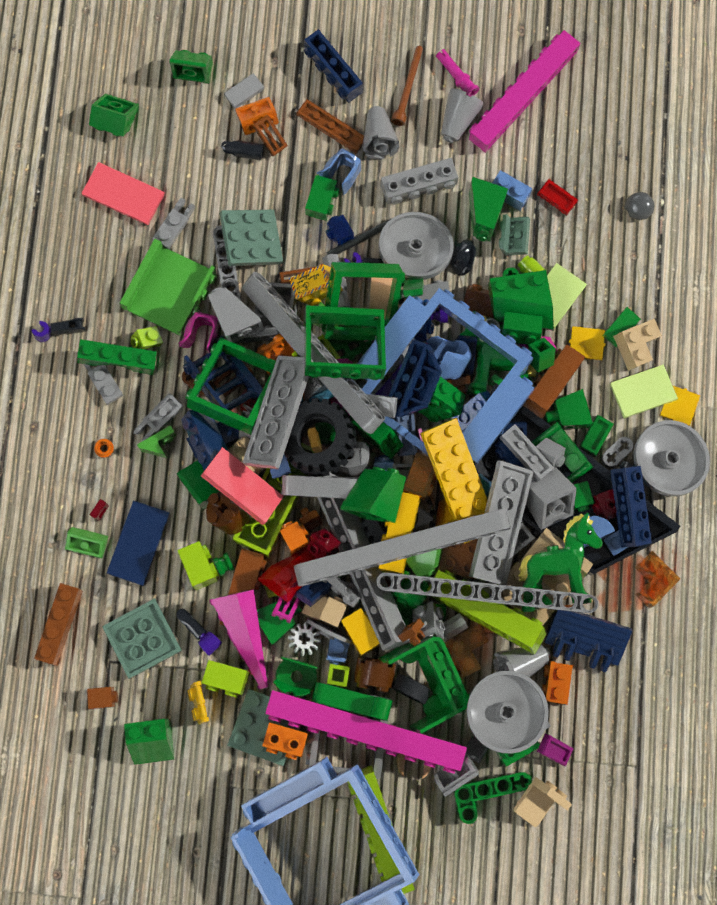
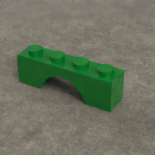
M80 339L77 363L92 366L115 365L130 369L133 372L153 375L157 351Z

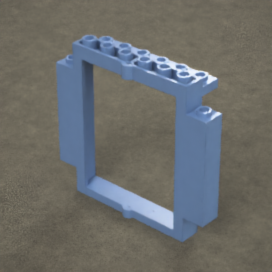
M439 288L426 306H424L425 302L419 297L415 296L413 298L409 295L385 326V375L437 307L515 364L463 432L472 460L478 464L534 391L533 382L526 377H523V379L520 377L525 374L529 364L533 361V357L530 356L532 352L524 346L522 348L518 347L515 344L516 341L509 335L503 336L499 333L501 330L492 323L489 325L478 312L472 313L468 310L470 307L461 300L458 302L453 299L454 295L447 289L443 291ZM376 339L357 364L377 365ZM365 379L367 383L362 390L365 394H371L382 379ZM385 417L384 423L428 456L423 441L391 417Z
M328 757L241 805L243 814L249 819L250 823L239 828L230 838L233 847L242 858L244 867L251 874L254 885L259 889L265 905H293L281 883L279 874L272 867L254 832L348 781L400 873L339 905H409L401 888L415 882L419 873L391 825L389 816L382 809L358 764L337 775Z

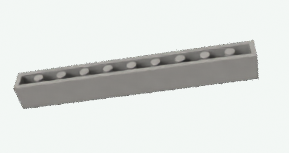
M333 470L329 472L330 475L325 476L341 477L339 471L335 473ZM317 497L334 537L341 542L339 546L340 552L370 545L358 516L340 510L346 498ZM379 566L350 573L380 646L385 651L399 648L410 640L402 642L398 637L406 626L391 592L381 590L377 586L376 580L382 574V571L379 570ZM383 577L381 580V584L383 587L387 588L388 584L385 580V577Z

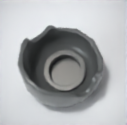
M637 192L626 199L624 207L631 218L644 220L653 214L655 205L649 194Z

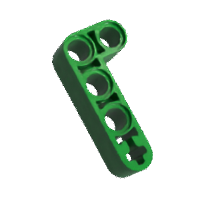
M316 682L311 700L314 703L383 721H388L393 702L389 699L374 697Z
M516 772L462 785L454 791L459 819L466 824L474 823L477 819L475 801L525 791L532 783L530 775L525 772ZM520 776L526 778L523 787L521 784H514L515 789H512L510 777H512V781L520 780ZM500 780L507 782V789L505 791H500L497 787ZM481 784H485L488 787L487 794L483 796L478 793V786ZM462 788L468 790L469 795L465 800H461L458 797V792ZM467 808H470L473 812V816L469 820H465L462 816L463 811Z

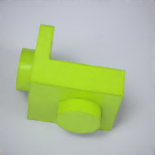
M157 326L138 329L131 336L133 348L148 349L163 344Z

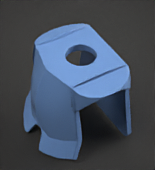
M340 149L327 161L324 168L316 174L331 179L339 166L350 167L352 170L342 183V193L345 195L361 171V160L347 150Z
M439 336L429 338L426 342L431 346L442 370L441 377L443 379H459L471 360L472 355L469 346L461 340L451 341Z

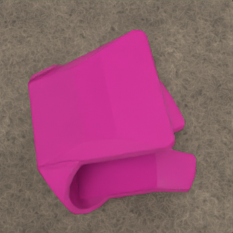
M195 312L185 327L183 339L178 343L180 344L179 346L190 348L195 342L197 329L202 325H209L213 327L207 345V350L210 352L219 335L220 323L218 318L213 315Z

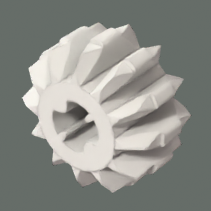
M307 622L304 624V629L298 623L297 628L299 631L293 628L290 630L295 636L290 635L288 639L295 641L290 643L289 647L297 645L293 651L295 654L302 649L301 656L305 655V650H308V654L312 655L311 647L315 650L319 649L314 642L321 643V639L314 637L319 636L320 633L319 631L312 633L315 630L313 626L308 630ZM303 634H307V638L310 641L309 643L306 641L307 644L303 645L299 638L300 636L303 637Z

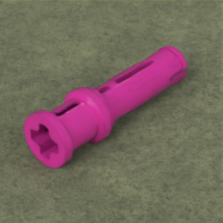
M445 49L441 50L442 53L439 51L436 54V58L456 80V86L465 91L466 95L474 96L480 89L478 85H474L470 80L469 74L463 73Z

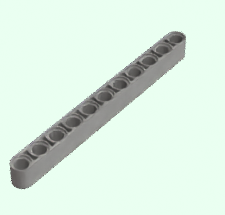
M253 272L242 286L243 291L298 355L304 357V322L261 274ZM311 332V359L314 362L338 363ZM318 377L367 433L373 434L385 420L383 413L353 379Z
M499 509L300 563L294 566L298 586H305L510 530L511 526L506 509Z
M382 573L376 580L377 586L381 590L581 613H592L598 608L597 598L590 594L395 573ZM385 576H389L392 581L391 585L387 588L381 584V580ZM405 578L410 579L412 583L408 590H404L401 587V582ZM428 580L431 582L432 588L430 591L424 592L421 589V584L423 581ZM442 584H451L452 590L449 594L442 593ZM464 585H470L472 588L471 595L463 596L461 588ZM484 587L492 589V596L488 599L481 596V590ZM505 589H509L513 593V597L509 601H505L501 597V593ZM526 591L531 592L533 595V600L530 603H524L521 599L522 594ZM544 594H551L554 601L551 605L543 604L542 596ZM565 596L573 598L574 604L572 607L567 608L563 605L562 600ZM586 598H591L594 601L593 609L587 610L584 608L583 601Z

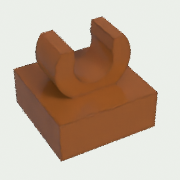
M464 374L459 379H451L454 387L464 394L467 393L465 384L471 383L469 375Z
M307 507L300 510L302 518L299 521L301 525H304L307 532L323 523L316 510L309 512Z
M419 618L407 625L398 635L402 642L409 639L414 646L421 642L420 640L425 637L424 633L420 630L424 625Z

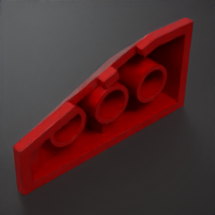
M305 548L271 565L258 578V581L288 603L296 595V592L303 587L298 586L294 566L317 558Z

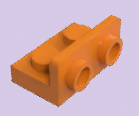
M270 97L235 109L245 135L256 132L252 124L258 122L265 115H269L274 125L279 123ZM265 121L264 124L266 125V127H270L267 121Z
M549 661L548 665L544 666L543 676L546 677L545 685L542 684L541 690L547 702L568 705L573 665Z

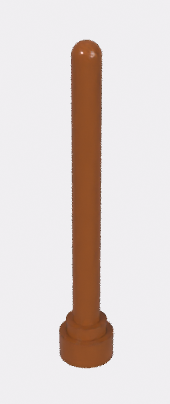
M420 45L415 49L398 110L392 114L391 122L397 126H404L407 119L405 109L423 51Z

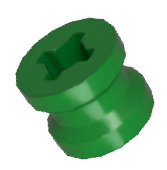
M227 552L222 557L213 559L220 576L225 575L227 571L235 570Z

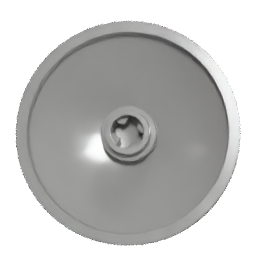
M407 212L389 220L381 231L378 245L379 254L384 264H399L405 273V278L410 280L421 278L426 280L439 275L450 263L454 248L452 235L444 223L436 217L422 212Z
M666 420L651 425L642 432L634 447V465L641 466L643 482L659 494L672 497L686 495L698 488L708 474L710 456L706 443L697 431L682 422Z
M500 671L490 674L474 687L467 703L469 727L476 739L493 751L500 753L524 751L540 739L547 726L549 711L546 697L538 684L522 673Z

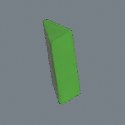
M71 527L67 532L65 550L102 559L108 536Z

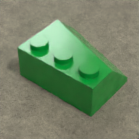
M546 270L489 279L487 286L495 320L502 323L505 312L543 316L542 328L554 331L553 303Z

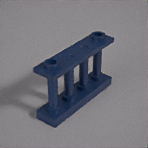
M222 335L216 338V344L218 343L220 338H225ZM209 352L193 362L187 355L184 356L183 369L185 373L191 375L195 380L196 375L200 373L197 368L203 365L206 358H210L211 353ZM221 352L219 357H223L225 364L210 372L201 390L211 403L229 411L249 399H255L257 402L263 390L261 385L242 360ZM228 370H233L236 378L215 390L212 389L208 383L209 381ZM239 384L245 386L247 389L246 393L225 405L219 398V396Z

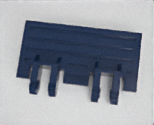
M556 610L544 642L553 645L555 639L558 638L553 649V657H558L563 644L567 643L568 646L564 653V660L570 661L573 652L590 657L594 649L589 667L595 669L602 654L605 656L600 670L606 672L610 663L619 666L632 634V629L585 613Z

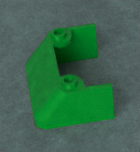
M435 636L421 639V642L416 646L412 645L411 642L406 643L379 657L380 662L389 665L400 659L408 664L418 660L433 693L423 705L426 717L409 725L412 730L421 734L464 711L467 708L469 699L444 641Z

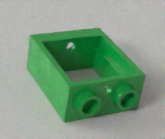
M351 415L349 416L358 433L390 459L404 446L392 428L386 423L382 422L373 434H369L359 426Z

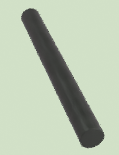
M389 220L326 252L327 255L340 254L380 233Z

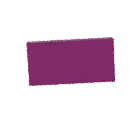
M545 733L537 752L566 767L574 748Z

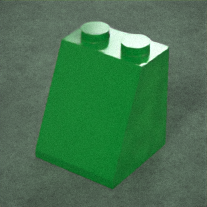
M472 177L469 189L472 234L479 241L490 242L502 211L508 188Z
M197 460L176 474L201 509L205 510L208 505L209 496L219 492V490L211 487L210 483L201 477L204 470L201 463Z
M373 467V470L364 469L342 503L340 510L366 520L395 523L406 477L399 474V470L388 468L387 471L379 467Z
M170 719L124 724L126 746L134 765L175 760Z

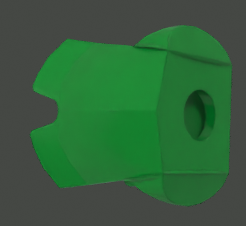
M281 656L283 661L276 670V679L273 681L275 686L282 693L287 692L295 697L310 694V691L313 690L317 682L316 669L318 667ZM294 671L301 672V681L293 682L291 674Z

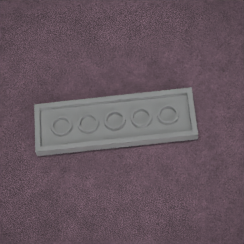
M277 357L242 462L246 466L279 469L309 376H304V357Z
M497 461L484 513L506 509L511 529L478 539L469 577L499 585L507 584L534 471L507 462Z

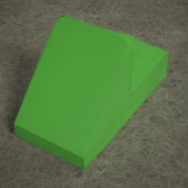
M170 425L140 442L137 446L141 452L167 458L160 445L172 442L176 434Z

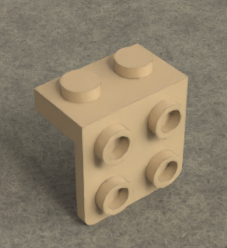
M535 777L517 802L514 812L532 826L537 827L554 802L567 811L572 804L566 800L568 796L557 789L551 782L547 780L544 783Z

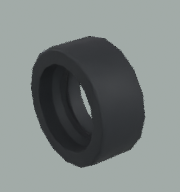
M398 674L392 686V689L423 705L431 693V690L426 686L402 674Z

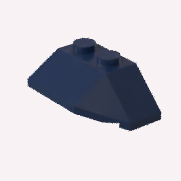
M415 339L411 341L388 396L397 398L396 416L400 418L428 407L442 374L431 346Z

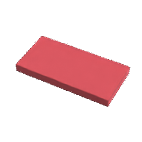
M100 162L97 163L81 193L82 196L145 225H149L165 195L163 191Z
M223 447L201 475L202 478L262 525L267 522L284 497Z

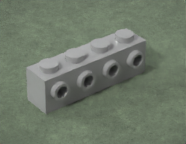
M452 158L381 177V187L386 203H392L393 205L399 204L408 198L411 200L416 199L422 194H434L443 188L451 189L458 182V175Z

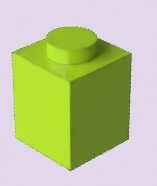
M330 664L327 685L347 688L350 667Z

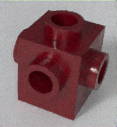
M613 489L592 497L594 501L592 509L596 516L606 517V520L617 517Z
M323 528L310 535L307 550L319 559L337 554L341 542L326 528Z

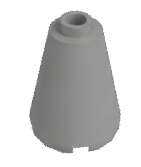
M452 88L450 90L441 135L444 136L443 140L449 143L459 140L482 109L483 102L473 95L470 97L466 95L465 91Z
M374 106L369 109L366 119L362 147L365 155L372 159H384V156L389 154L391 157L399 150V141L386 110L380 106Z
M540 645L535 655L523 648L504 650L494 654L496 659L493 660L496 672L514 671L530 677L549 663L550 652L547 647Z

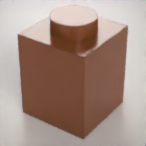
M114 687L87 689L88 709L115 707V703H118V692L114 691Z

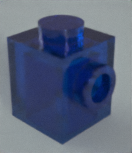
M344 215L334 216L329 219L325 232L329 240H333L336 246L354 238V232Z

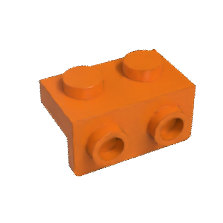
M279 333L272 339V342L267 345H261L256 353L276 361L278 356H292L295 350Z

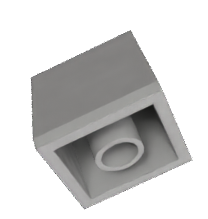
M221 287L211 291V294H208L228 341L236 343L264 331L260 317L226 287L223 289Z
M557 468L553 472L550 471L539 482L532 476L526 506L541 530L573 516L576 487Z

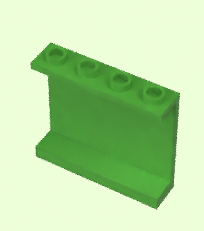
M154 239L122 297L120 305L122 309L182 337L189 319L195 312H199L201 301L206 299L210 284L213 285L216 281L215 267L211 265L209 269L163 247L161 241Z

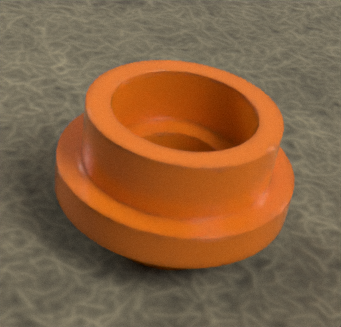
M100 439L96 442L94 450L99 457L107 458L112 455L114 446L110 440ZM103 446L108 447L107 451L102 452L101 448Z

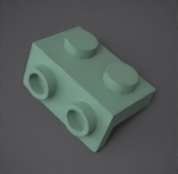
M504 214L503 221L500 222L502 233L499 239V248L506 256L528 254L530 218H510L507 214Z

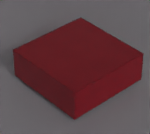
M100 499L89 515L95 520L100 521L109 505Z

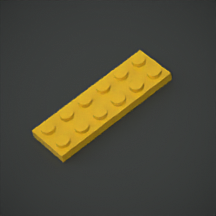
M457 418L421 432L420 435L453 521L484 514L488 499Z

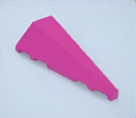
M254 590L210 599V604L216 609L218 618L225 625L228 631L227 634L241 659H244L249 668V673L254 676L258 689L267 688L268 683Z

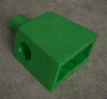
M583 389L555 400L553 403L554 410L545 414L547 423L557 421L564 430L590 428L593 424Z
M277 602L257 610L259 625L272 646L296 626L293 618L288 623L285 619L281 620L278 616H272ZM283 602L278 610L280 612H282L285 606ZM294 603L290 604L286 612L287 615H289ZM299 605L294 613V616L302 611Z

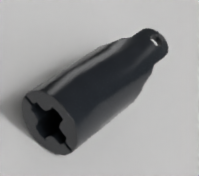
M224 141L221 144L224 153L240 158L262 161L264 144L245 141Z

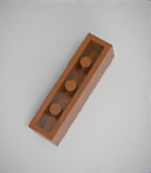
M567 344L563 350L559 348L555 353L554 365L543 370L546 372L544 376L539 375L534 382V385H536L534 391L523 406L540 418H543L579 368L585 356Z
M241 548L228 595L247 590H254L255 594V591L260 589L261 582L258 581L261 571H265L267 560H264V554ZM220 621V625L225 627L223 622Z
M62 583L59 584L34 659L58 666L83 592L79 588Z

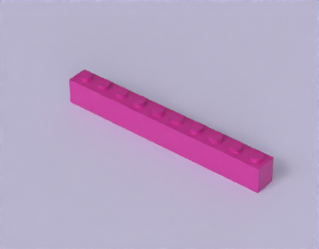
M272 690L265 713L273 721L288 720V725L300 728V724L308 726L307 731L319 734V731L322 730L327 732L328 737L338 739L339 736L347 738L346 742L358 745V742L366 743L365 748L377 751L378 747L386 749L385 754L397 756V753L405 755L404 759L416 762L417 759L424 760V765L435 768L436 764L444 766L443 771L455 774L456 770L461 771L467 747L274 690Z

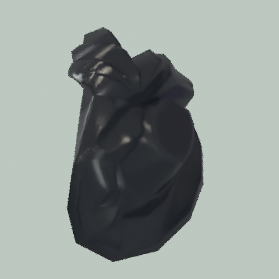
M456 240L454 242L450 265L453 272L458 276H465L474 263L476 248L473 245V241L463 240L458 243Z

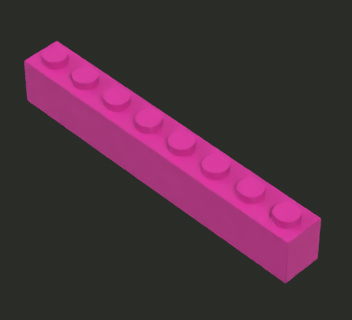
M565 30L560 35L556 34L551 40L552 44L542 49L539 54L540 57L530 62L528 70L525 73L521 72L517 77V82L507 87L504 92L505 95L502 98L498 97L493 103V108L490 111L486 110L481 117L482 120L478 124L474 123L469 130V140L486 153L578 52L581 43Z

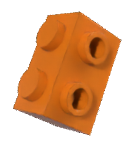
M290 521L282 526L283 529L280 530L281 536L292 555L307 548L309 543L307 538L309 536L303 524L299 526L297 521L294 523Z
M269 722L262 746L267 747L266 752L277 754L278 751L285 752V757L297 760L298 756L302 757L308 733Z

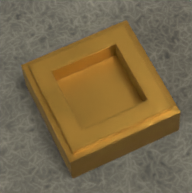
M315 428L308 429L312 450L315 453L322 452L317 430Z

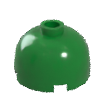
M404 571L403 574L409 575L410 572ZM408 578L403 579L401 587L404 590L410 589L412 585L411 580ZM423 581L421 589L424 592H428L429 585ZM391 592L395 603L402 608L418 607L427 598L426 595Z

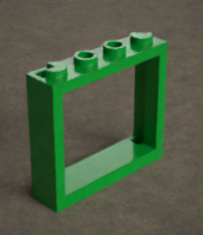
M350 262L331 263L325 306L338 307L342 277L393 278L385 317L386 326L399 310L398 301L402 298L401 285L405 281V273L400 265ZM322 324L321 326L324 339L375 340L376 327H334V324Z
M306 305L304 316V376L384 379L386 371L384 309ZM311 323L376 327L377 365L311 362Z
M220 338L217 344H213L210 358L205 359L202 365V373L196 375L194 380L195 386L193 389L190 388L185 398L188 399L187 408L252 435L276 361ZM221 352L271 373L248 418L197 397Z

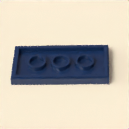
M133 500L107 574L144 586L170 512Z

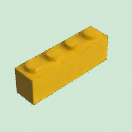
M402 493L396 522H385V526L388 529L387 533L382 535L381 541L413 533L420 496ZM407 558L379 565V570L403 574Z

